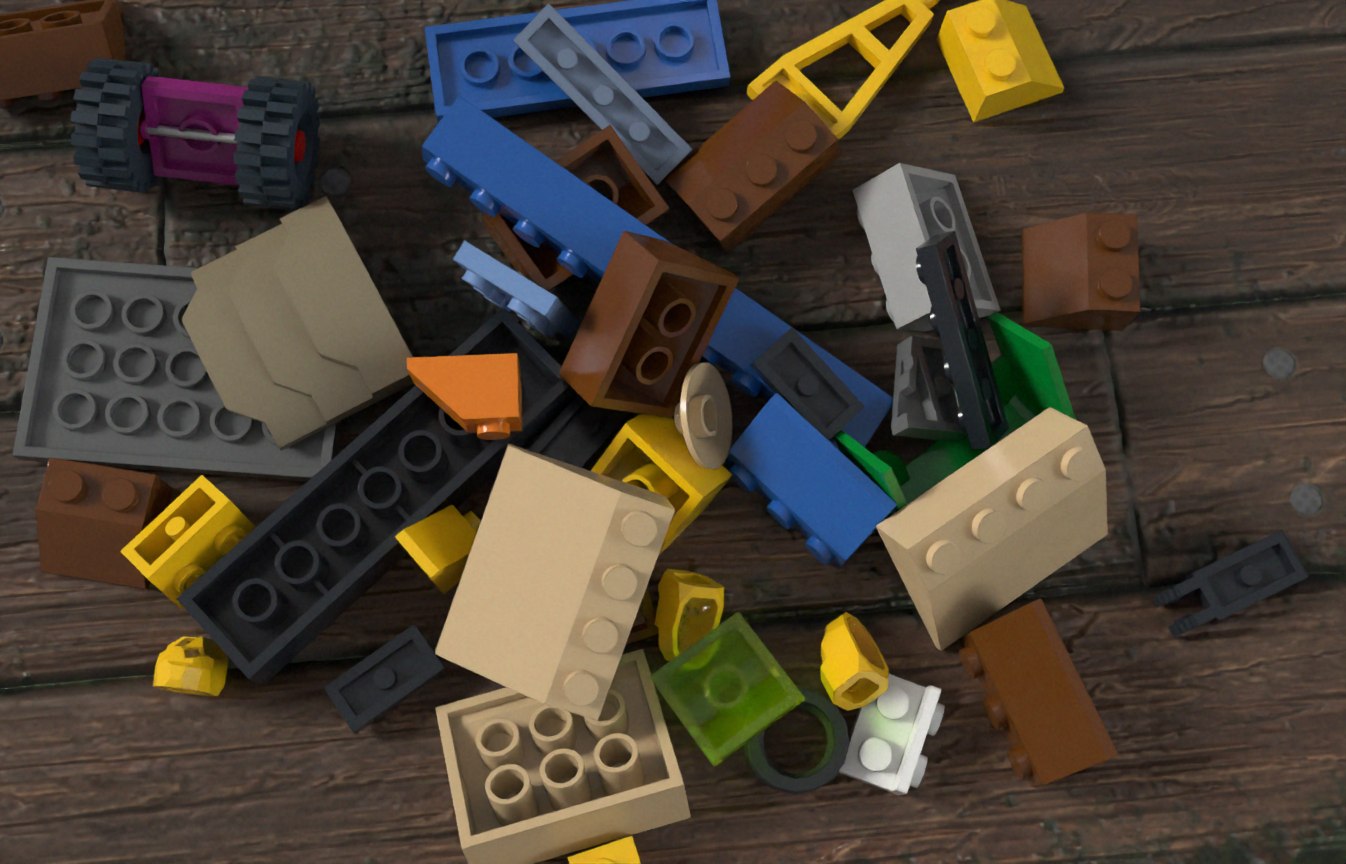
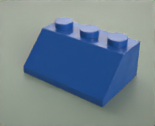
M778 393L766 403L728 452L726 463L731 467L728 471L732 474L731 478L747 493H751L753 490L758 492L769 503L766 510L773 519L786 529L793 525L808 539L804 543L807 550L826 566L832 562L840 570L877 531L876 525L885 520L897 506L896 502Z

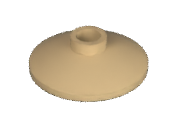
M707 362L694 364L687 372L682 386L680 403L676 405L674 412L677 430L683 434L689 452L695 462L704 469H716L725 462L731 446L733 426L731 403L725 382L719 371Z

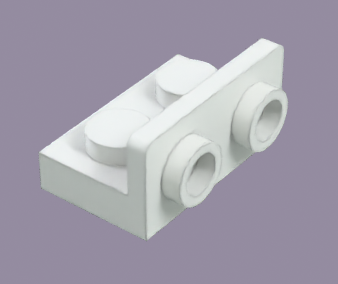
M889 674L888 690L869 705L859 708L849 736L846 760L839 773L896 795L907 794L909 786L917 788L924 775L928 757L920 754L926 735L934 736L944 714L945 705L937 703L941 689L932 685L925 688Z

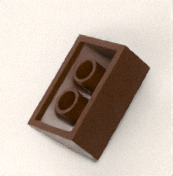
M87 0L0 14V108L15 103L19 97L36 95L38 100H51L65 95L67 90L81 88L82 86L79 81L82 71L87 72L86 65L90 61H95V58L126 61L119 1Z
M774 81L673 169L663 180L728 254L839 158L841 150L838 138L805 101L778 81Z
M611 125L555 161L558 165L646 226L669 210L665 201ZM483 212L482 223L510 263L525 278L549 292L574 275L557 261L559 254L542 243L538 248L519 237L513 230L516 224L500 213L496 217H491Z
M623 231L559 375L592 407L672 418L676 405L680 403L685 376L694 364L699 363L739 278L733 273L665 240Z
M1041 598L960 638L963 648L959 650L962 664L973 680L979 679L988 697L983 699L985 712L997 730L1003 729L1012 747L1007 750V756L1020 780L1027 779L1030 787L1046 785L1119 755Z

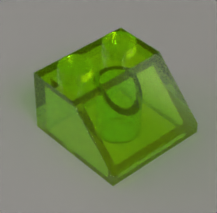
M739 611L649 676L714 767L805 700L804 696Z

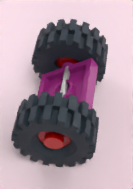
M95 58V61H90L86 65L87 72L82 71L79 78L82 87L81 89H76L74 94L77 108L76 111L71 113V122L75 123V132L71 134V145L76 146L77 151L73 155L74 163L80 166L78 174L82 180H86L85 184L87 186L144 193V191L148 192L151 189V183H156L158 176L239 185L238 193L240 198H244L243 203L251 206L296 211L305 206V201H309L311 196L310 187H313L315 182L314 169L318 167L317 147H320V136H318L320 115H317L319 102L318 98H315L316 90L314 86H311L310 82L255 76L254 79L248 82V87L172 79L160 77V71L158 68H154L153 64L106 58Z

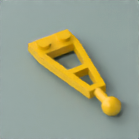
M884 0L783 55L748 84L747 95L754 100L774 81H778L805 101L839 140L852 128L929 27L934 16L930 9L940 0ZM901 14L910 22V25L893 47L888 50L869 31ZM849 43L875 70L844 110L841 111L799 70Z

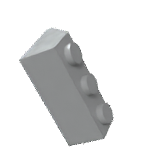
M898 163L852 190L858 206L857 218L866 232L872 251V265L880 276L887 298L886 309L890 318L895 323L896 329L923 332L933 330L930 320L932 305L927 287L920 281L916 270V258L918 256L916 248L934 235L950 231L956 232L979 318L991 315L995 311H1001L955 175Z

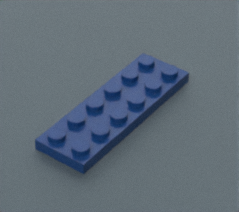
M629 0L556 10L642 98L727 87L730 85V72L717 0ZM540 12L425 27L435 113L438 123L459 95L491 118L577 106L513 42L518 34Z

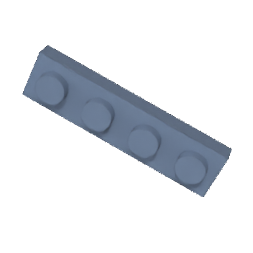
M549 3L513 40L601 130L609 125L612 126L640 168L656 185L692 150Z

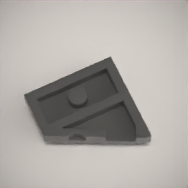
M911 336L897 344L891 422L893 436L960 442L968 437V434L963 432L959 424V402L954 384L948 381L945 374L944 359L946 355L941 340Z

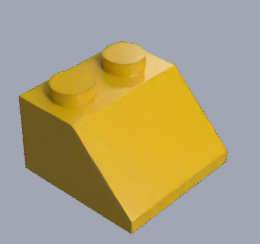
M979 0L946 12L936 40L973 123L1063 92L1064 86L1025 5L1008 0Z
M640 414L625 423L591 470L592 472L666 496L675 511L659 555L706 509L732 476L723 465L716 469L700 467L690 454L683 434L677 430L675 420L669 417Z

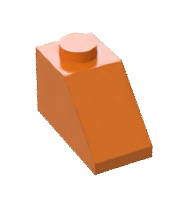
M517 353L407 358V370L414 384L468 433H477V437L481 439L498 440L508 438L510 431H523L521 367Z

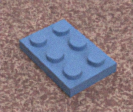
M465 240L454 256L453 260L466 270L462 279L473 286V289L484 295V298L501 309L504 308L508 313L514 311L529 326L548 338L553 339L556 333L559 332L571 339L581 323L558 297Z

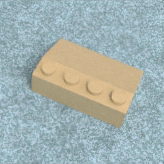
M1049 407L876 525L936 648L940 651L944 650L1108 534L1106 469L1087 425Z
M508 444L440 635L435 655L545 705L598 720L673 517L674 507L664 495Z
M643 649L622 654L598 720L545 705L508 687L435 707L461 847L468 864H534L691 818L685 786Z

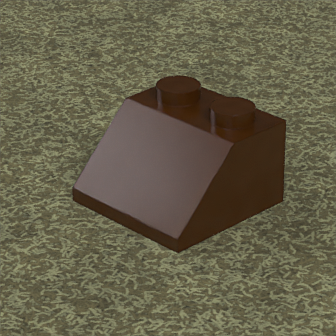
M1085 212L1022 230V327L1123 331L1140 313L1137 215Z
M49 457L35 509L41 572L148 590L150 581L120 551L169 506L173 488L155 474Z

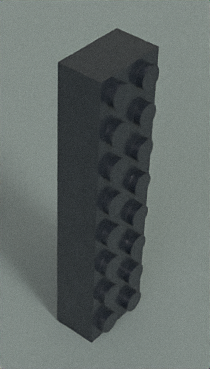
M504 308L500 309L449 356L517 353L521 367L523 431H510V436L505 439L486 440L478 438L477 433H468L415 385L176 598L248 679L265 685L408 554L395 538L398 533L452 504L457 509L500 469L508 444L523 448L577 396V392L559 375L562 366Z

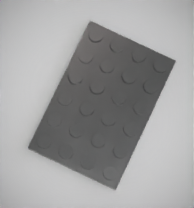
M48 257L13 449V456L17 459L48 462L49 457L117 468L308 482L336 457L341 421L281 451L265 423L231 413L225 408L182 322L183 315L197 290L190 272L198 268Z

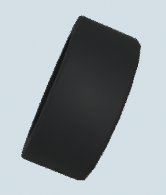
M802 687L780 689L764 698L747 719L743 735L745 759L755 776L771 789L789 794L814 791L833 780L845 763L849 747L846 721L837 706L820 692ZM793 708L809 711L816 716L826 730L828 742L825 756L820 763L808 772L797 774L782 771L771 763L765 752L763 742L766 725L772 717L785 709Z

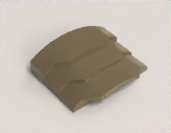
M327 196L280 218L282 224L235 246L237 250L190 272L197 290L183 315L182 322L216 391L229 412L265 423L281 451L414 384L407 370V358L413 357Z

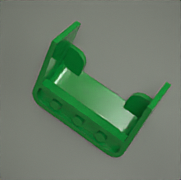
M996 311L991 314L988 320L1001 354L991 364L1009 429L996 443L1049 407L1076 420L1052 344ZM842 430L833 436L840 452L897 503V506L889 516L989 449L972 450L969 437L960 442L938 440L905 466L902 459L893 452L882 450L873 454Z

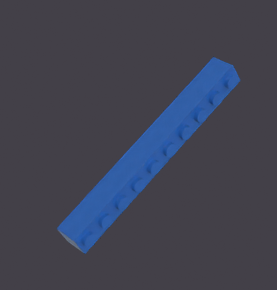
M460 95L422 145L423 161L428 163L425 169L431 176L449 187L454 182L472 194L469 200L478 209L491 217H496L500 213L516 224L513 230L519 237L538 248L542 243L559 254L557 258L559 264L578 277L583 278L585 274H588L600 283L623 231L669 242ZM735 288L699 362H707L713 366L715 363L733 375L730 381L738 389L752 397H756L760 393L770 400L775 393L750 365L787 332L791 326ZM795 330L865 406L841 429L865 447L893 405V397ZM832 437L829 441L839 450L834 437Z

